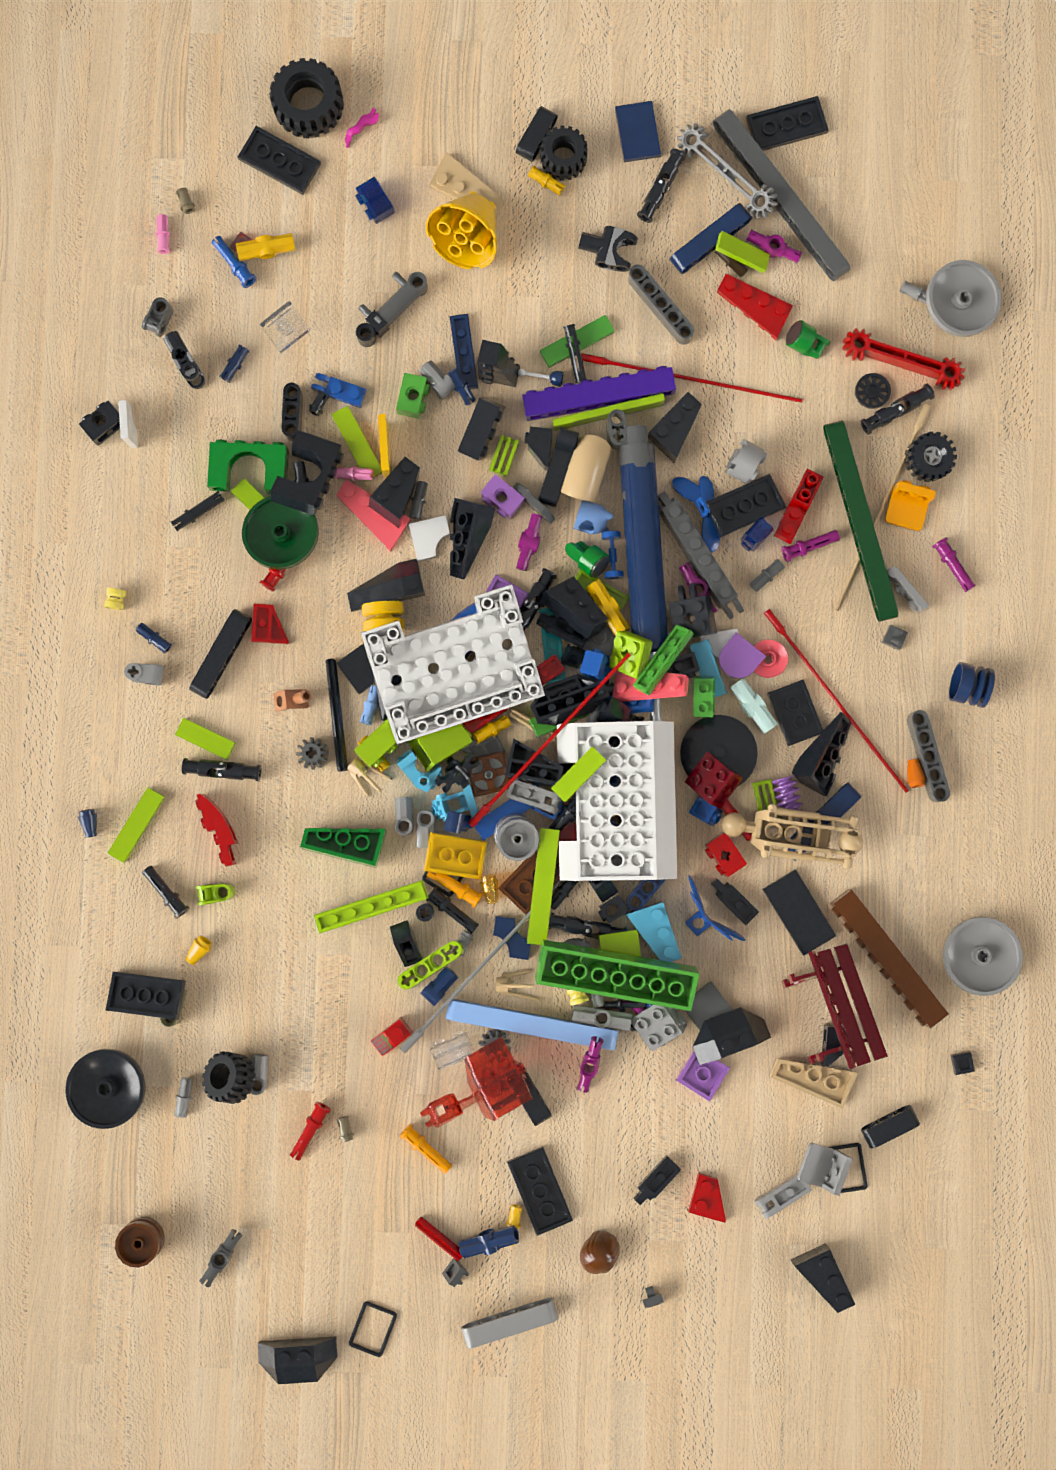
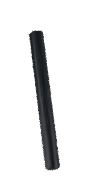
M331 658L327 659L325 663L336 765L338 772H344L348 770L337 664L336 660Z

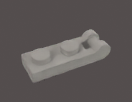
M891 567L887 570L889 581H892L896 586L897 593L907 599L908 606L913 611L919 613L929 606L897 567Z
M515 780L510 785L506 795L509 799L557 815L559 810L557 808L559 802H562V799L556 793ZM547 798L552 799L550 805L545 804Z
M798 1173L768 1193L755 1199L754 1202L757 1207L762 1209V1215L765 1219L773 1216L812 1191L808 1183L797 1179ZM772 1200L775 1205L769 1207L767 1202Z

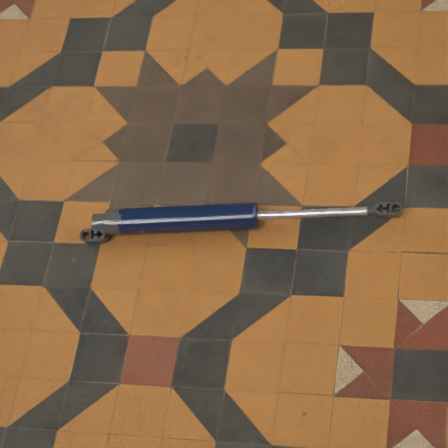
M616 409L610 412L606 420L607 442L611 449H619L631 630L633 634L652 641L649 663L668 637L654 445L648 443L647 426L633 425L626 427L624 412ZM617 417L620 420V423H613L611 418ZM616 431H618L617 438L620 440V442H617V439H614ZM660 698L654 700L653 712H650V721H662Z

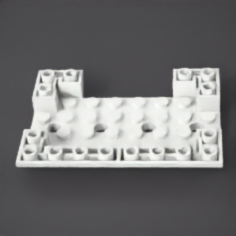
M512 584L474 596L477 613L406 636L403 634L399 620L361 632L365 650L397 744L545 696L535 660L531 657L521 624L523 620ZM510 639L512 641L509 649H503V640ZM468 651L475 652V658L472 661L465 659V654ZM431 663H437L439 668L437 672L430 673L428 666ZM392 676H401L400 684L393 685L391 683Z
M634 721L567 724L557 735L558 764L576 763L592 746L607 761L576 791L577 841H559L560 880L677 879L674 722ZM613 736L620 739L619 746L615 748L609 745V739ZM615 775L621 779V783L617 787H613L610 784V778ZM613 815H619L622 819V823L617 827L611 824L610 820ZM618 854L622 857L623 862L620 866L612 864L611 859L613 855Z

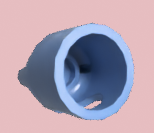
M582 500L573 529L591 535L609 531V528L606 526L608 520L614 516L602 505Z

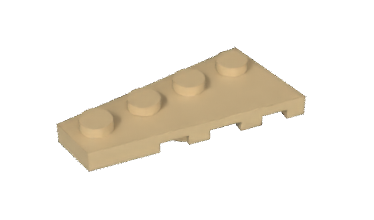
M445 153L429 184L430 188L453 199L475 191L495 204L497 219L505 204L504 200L450 154Z
M777 1058L770 1077L843 1109L858 1072Z

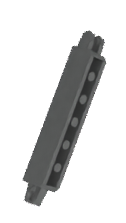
M665 491L657 496L661 503L659 506L661 510L660 515L697 575L706 582L708 592L719 609L722 608L730 620L734 618L733 612L727 605L730 602L733 603L739 613L744 612L741 603L737 599L738 594L678 499H670Z

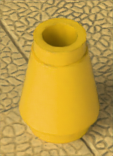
M201 935L195 938L185 960L189 964L195 965L211 950L212 942Z

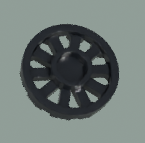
M869 373L862 376L855 386V397L861 406L868 409L882 407L888 401L891 394L888 380L877 373ZM882 384H885V385H886V387H884V388H881L880 386H881Z

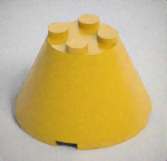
M471 191L467 195L433 209L426 220L427 237L430 236L434 244L432 246L434 250L446 261L460 268L471 270L472 267H480L481 269L488 266L497 253L495 204L477 192Z

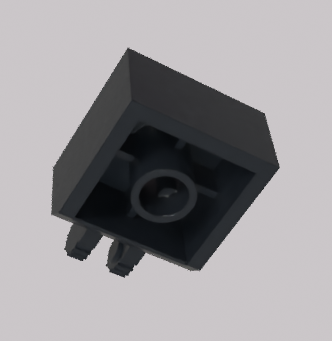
M690 583L691 598L687 599L684 586L679 585L678 595L680 601L668 603L672 628L674 629L676 625H680L691 630L694 634L691 638L717 634L711 597L706 595L698 597L695 583ZM691 615L695 616L693 622L690 620Z

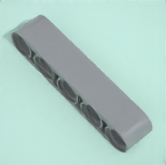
M550 1297L467 1323L461 1327L467 1348H475L553 1323L559 1319L554 1300Z

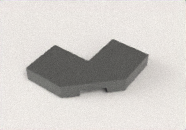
M472 734L471 740L473 742L462 750L465 753L471 751L475 756L499 751L505 752L498 736H492L478 744Z

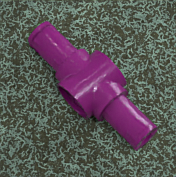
M751 229L746 241L760 246L762 250L770 254V258L784 257L797 264L802 252L787 246L788 244L784 242V239L777 234L765 236ZM770 244H776L778 249L772 248Z
M532 513L528 528L525 529V532L522 531L518 544L520 555L516 569L527 571L531 555L537 552L541 538L538 531L543 517L539 514Z
M689 562L679 567L687 581L686 585L688 588L690 583H695V585H699L703 589V593L698 594V597L710 596L706 582L701 580L699 576H696ZM712 603V605H713V611H714V613H716L718 610L715 608L714 604Z
M597 1036L591 1037L589 1049L583 1056L580 1066L581 1077L577 1089L582 1091L584 1086V1093L589 1092L591 1081L597 1074L600 1064V1050L604 1040L599 1037L598 1042H596Z

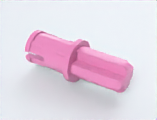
M159 214L157 216V232L155 233L158 238V252L168 254L170 253L169 237L171 236L168 229L167 215Z
M357 466L352 468L338 467L336 478L352 479L353 481H357V479L372 480L374 478V471L369 468H358Z

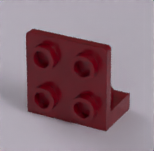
M706 752L687 777L685 783L710 805L721 809L743 780V777L728 769L711 753Z

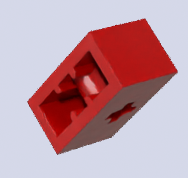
M722 832L705 844L707 849L704 851L710 859L714 858L718 864L715 867L721 876L729 877L747 865V862L726 833ZM721 851L728 852L727 860L720 858L722 856Z

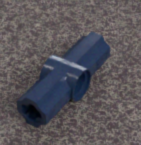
M514 1225L498 1230L493 1228L484 1230L477 1236L460 1240V1254L464 1259L482 1253L484 1255H491L501 1248L518 1244L520 1241L519 1232Z

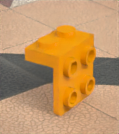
M907 480L899 481L893 487L885 522L918 532L922 530L928 505L935 498L936 491L931 490L930 487L920 485V487L912 485L913 483Z

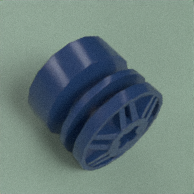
M959 662L953 671L950 681V701L965 703L968 700L971 706L977 705V707L985 708L993 692L995 671L991 668L985 669L982 666H979L975 671L973 664Z

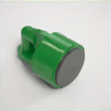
M803 320L795 322L786 335V345L804 356H810L818 359L825 346H829L831 343L826 338L817 334L815 327ZM814 340H817L816 347H812Z
M579 541L577 543L570 542L565 546L566 554L578 563V568L590 578L601 575L609 564V555L597 545L590 547L583 541Z

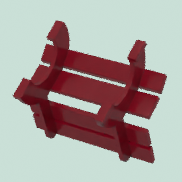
M848 944L834 947L840 967L836 965L831 948L817 952V955L815 951H811L808 954L815 972L797 977L793 973L788 976L790 982L785 979L781 983L785 989L815 978L818 979L841 1046L808 1056L809 1063H816L815 1058H817L818 1062L823 1061V1056L843 1050L849 1070L856 1068L855 1063L858 1067L871 1062L865 1042L869 1045L874 1061L888 1057ZM839 971H842L866 1037L865 1039L862 1038Z

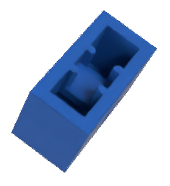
M593 649V651L586 650L580 673L584 676L603 680L612 671V668L609 667L610 656L598 649Z

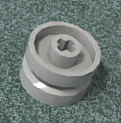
M507 815L500 819L494 830L495 843L501 854L509 860H526L538 848V832L531 820L524 815Z

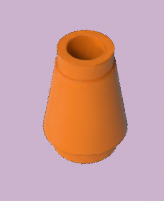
M919 759L908 760L907 784L910 785V788L925 786L926 777Z

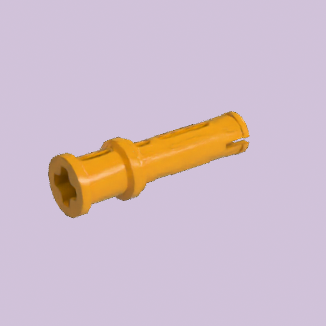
M432 872L427 874V877L432 878L456 893L458 899H464L473 908L477 906L483 896V893H478L471 889L469 884L463 885L447 874L436 873L435 875Z
M410 1123L399 1137L401 1139L404 1138L412 1145L411 1148L413 1150H418L439 1168L443 1174H446L452 1167V1164L425 1141V1136L415 1131Z

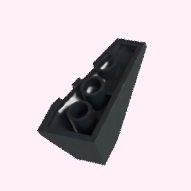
M417 559L399 562L348 592L351 612L362 610V605L365 603L404 601L425 596Z

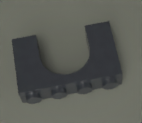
M298 430L292 443V456L314 463L319 467L321 473L315 480L307 483H298L277 476L270 491L271 501L315 516L317 509L320 510L324 501L322 498L324 494L329 492V482L335 478L337 464H341L344 453H342L341 444Z

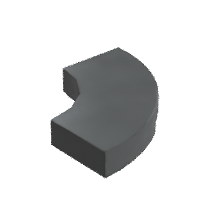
M516 483L513 486V489L524 496L525 502L537 514L543 516L544 520L550 524L555 520L549 509L525 486L520 483Z

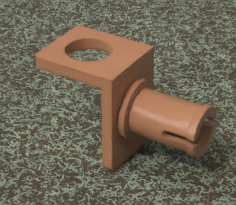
M306 689L274 693L275 711L308 708V702L312 699V694ZM280 696H281V698H282V705H281V706H280V704H279V697H280Z

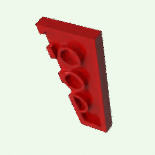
M725 274L717 290L720 296L734 307L740 309L747 318H751L758 324V327L763 331H767L774 340H777L793 307L792 304L728 274Z

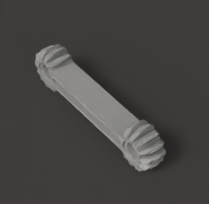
M694 123L691 127V125L687 124V131L680 130L683 135L682 137H677V140L682 141L677 145L678 148H683L682 152L684 154L688 153L690 158L693 157L694 152L699 154L750 200V204L746 205V209H751L750 215L756 214V218L760 219L762 214L767 218L768 211L774 213V209L771 207L772 205H778L777 202L773 201L777 198V194H772L774 189L771 187L767 189V185L763 184L759 191L704 142V139L709 134L704 132L705 128L703 126L698 127V124ZM692 136L697 138L694 145H690L689 142ZM702 147L706 148L719 160V164L716 165L701 150ZM738 177L753 190V195L744 190L735 179ZM764 196L765 204L759 207L758 199Z

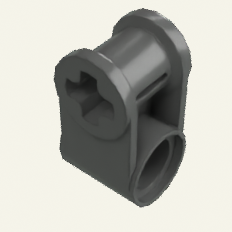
M158 297L154 299L142 322L143 330H150L156 333L158 337L164 335L170 318L173 315V308L165 298ZM166 305V309L159 312L160 307Z

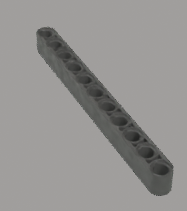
M728 109L714 119L713 126L760 189L763 184L767 185V189L770 187L774 189L772 194H777V198L773 201L778 203L774 207L829 279L836 281L850 270V265L733 111Z

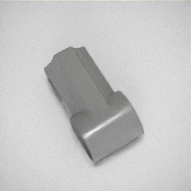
M432 360L426 362L419 370L423 377H427V381L431 384L433 391L442 400L456 388L451 378L447 374L444 375Z
M395 798V830L402 836H408L414 830L412 798ZM402 822L409 823L408 831H400L399 827Z
M423 810L417 816V848H428L430 832L434 833L435 816L430 810ZM427 813L431 816L429 824L422 823V814Z
M252 1054L251 1065H254L255 1070L253 1072L256 1073L254 1081H260L262 1089H256L252 1086L251 1094L260 1095L268 1087L269 1055Z

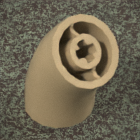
M590 434L583 435L578 439L563 482L562 493L584 501H596L603 475L612 453L611 446L606 440Z

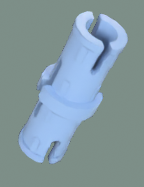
M370 686L367 700L363 704L365 707L360 723L372 726L374 714L379 707L376 686Z

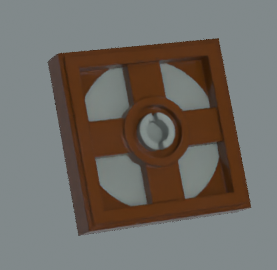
M503 751L470 759V762L478 759L481 763L478 767L469 770L474 797L499 792L510 781L505 776L507 767Z

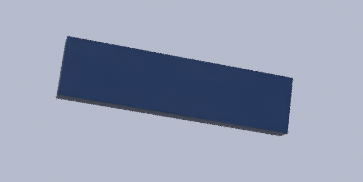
M468 314L449 316L456 368L459 369L464 380L469 383L468 387L470 390L478 389Z

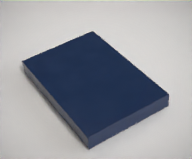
M652 101L615 106L624 163L661 157Z

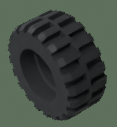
M299 58L297 62L294 60L290 61L288 66L283 65L280 68L281 72L275 73L274 81L270 85L271 92L269 93L271 105L279 124L283 125L287 132L292 131V134L297 137L303 135V138H309L312 135L316 138L320 137V133L327 134L330 132L329 128H334L337 125L336 119H341V110L344 109L340 83L334 71L330 67L327 68L325 63L321 61L317 63L316 59L312 58L309 61H306L305 58ZM312 87L324 93L321 102L312 109L301 110L290 104L293 95L303 88Z

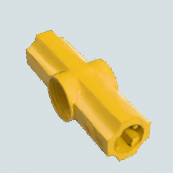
M292 233L278 236L262 235L255 238V240L236 243L239 260L244 261L254 258L270 259L275 257L276 254L295 251Z
M601 580L594 581L586 587L593 601L608 618L607 623L613 634L616 636L617 631H627L630 627L621 614L619 605L613 596L609 595Z

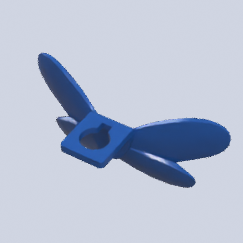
M701 476L698 486L684 477L674 478L672 481L673 488L681 496L695 503L703 519L702 539L710 552H715L718 549L720 537L708 515L710 510L706 504L707 501L714 499V488L708 477Z
M689 875V882L693 893L690 891V894L699 911L686 921V925L696 936H699L707 928L713 926L718 932L732 941L733 939L730 936L745 941L746 939L738 932L709 918L705 913L696 884ZM696 918L704 920V926L700 929L693 926V920Z

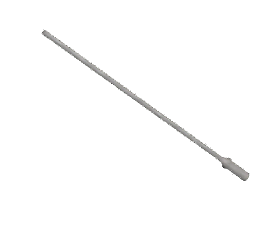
M559 880L553 886L552 893L554 892L556 887L559 886L564 880ZM530 912L504 938V940L491 952V954L477 967V969L464 981V983L450 996V998L436 1011V1013L421 1028L417 1029L411 1035V1037L400 1047V1049L404 1053H406L418 1041V1039L421 1036L423 1037L425 1029L433 1022V1020L446 1008V1006L460 993V991L473 979V977L487 964V962L500 950V948L527 921V919L530 917Z

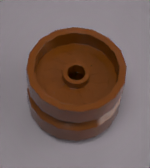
M150 1217L133 1219L119 1232L115 1240L117 1257L123 1264L129 1267L139 1268L149 1264L160 1253L164 1245L165 1235L162 1226Z

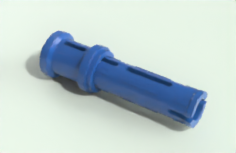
M216 236L215 238L218 242L213 239L212 245L232 268V274L239 278L243 288L253 285L257 277L250 273L247 269V264L237 258L223 238Z

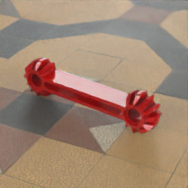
M857 328L853 330V333L849 331L846 335L847 337L842 341L845 344L842 350L848 351L846 357L852 355V361H855L857 357L859 361H863L864 356L936 379L935 386L941 384L942 390H945L946 387L949 390H952L954 386L958 387L961 384L960 381H963L965 378L962 374L965 372V368H960L962 362L955 363V358L949 361L948 357L943 359V362L881 343L869 339L872 334L868 333L866 335L865 328L861 332ZM854 342H860L862 348H858ZM945 371L951 372L952 377H948Z

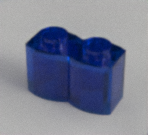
M375 177L355 188L357 192L355 197L360 206L362 204L365 206L366 210L364 212L370 221L373 219L375 224L395 213L393 205Z
M760 517L741 537L742 547L747 551L751 550L754 552L773 532V527L764 518Z

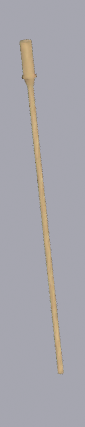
M924 404L914 424V433L909 444L915 439L917 433L923 429V424L931 409L930 405ZM905 453L873 522L874 528L905 462L904 459L907 458ZM859 555L834 609L838 611L859 565Z

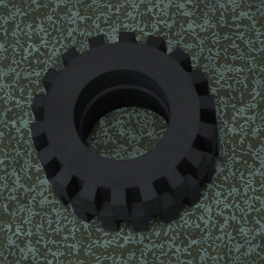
M565 125L560 126V129L554 127L553 132L548 131L546 137H543L541 144L543 169H546L547 174H552V178L556 179V177H559L560 181H563L564 178H567V181L571 180L572 176L576 178L579 172L582 173L587 163L588 144L585 141L584 135H579L580 131L578 129L572 130L573 127L571 126L565 128ZM565 147L572 150L574 155L568 159H560L555 156L554 152L559 148Z
M222 1051L219 1054L216 1053L213 1055V1058L208 1060L209 1064L205 1065V1073L202 1075V1078H204L202 1086H205L204 1092L208 1094L207 1097L213 1099V1101L229 1104L240 1103L241 1100H245L247 1094L252 1092L251 1087L255 1084L253 1081L256 1078V1073L253 1072L255 1067L251 1065L252 1061L245 1055Z

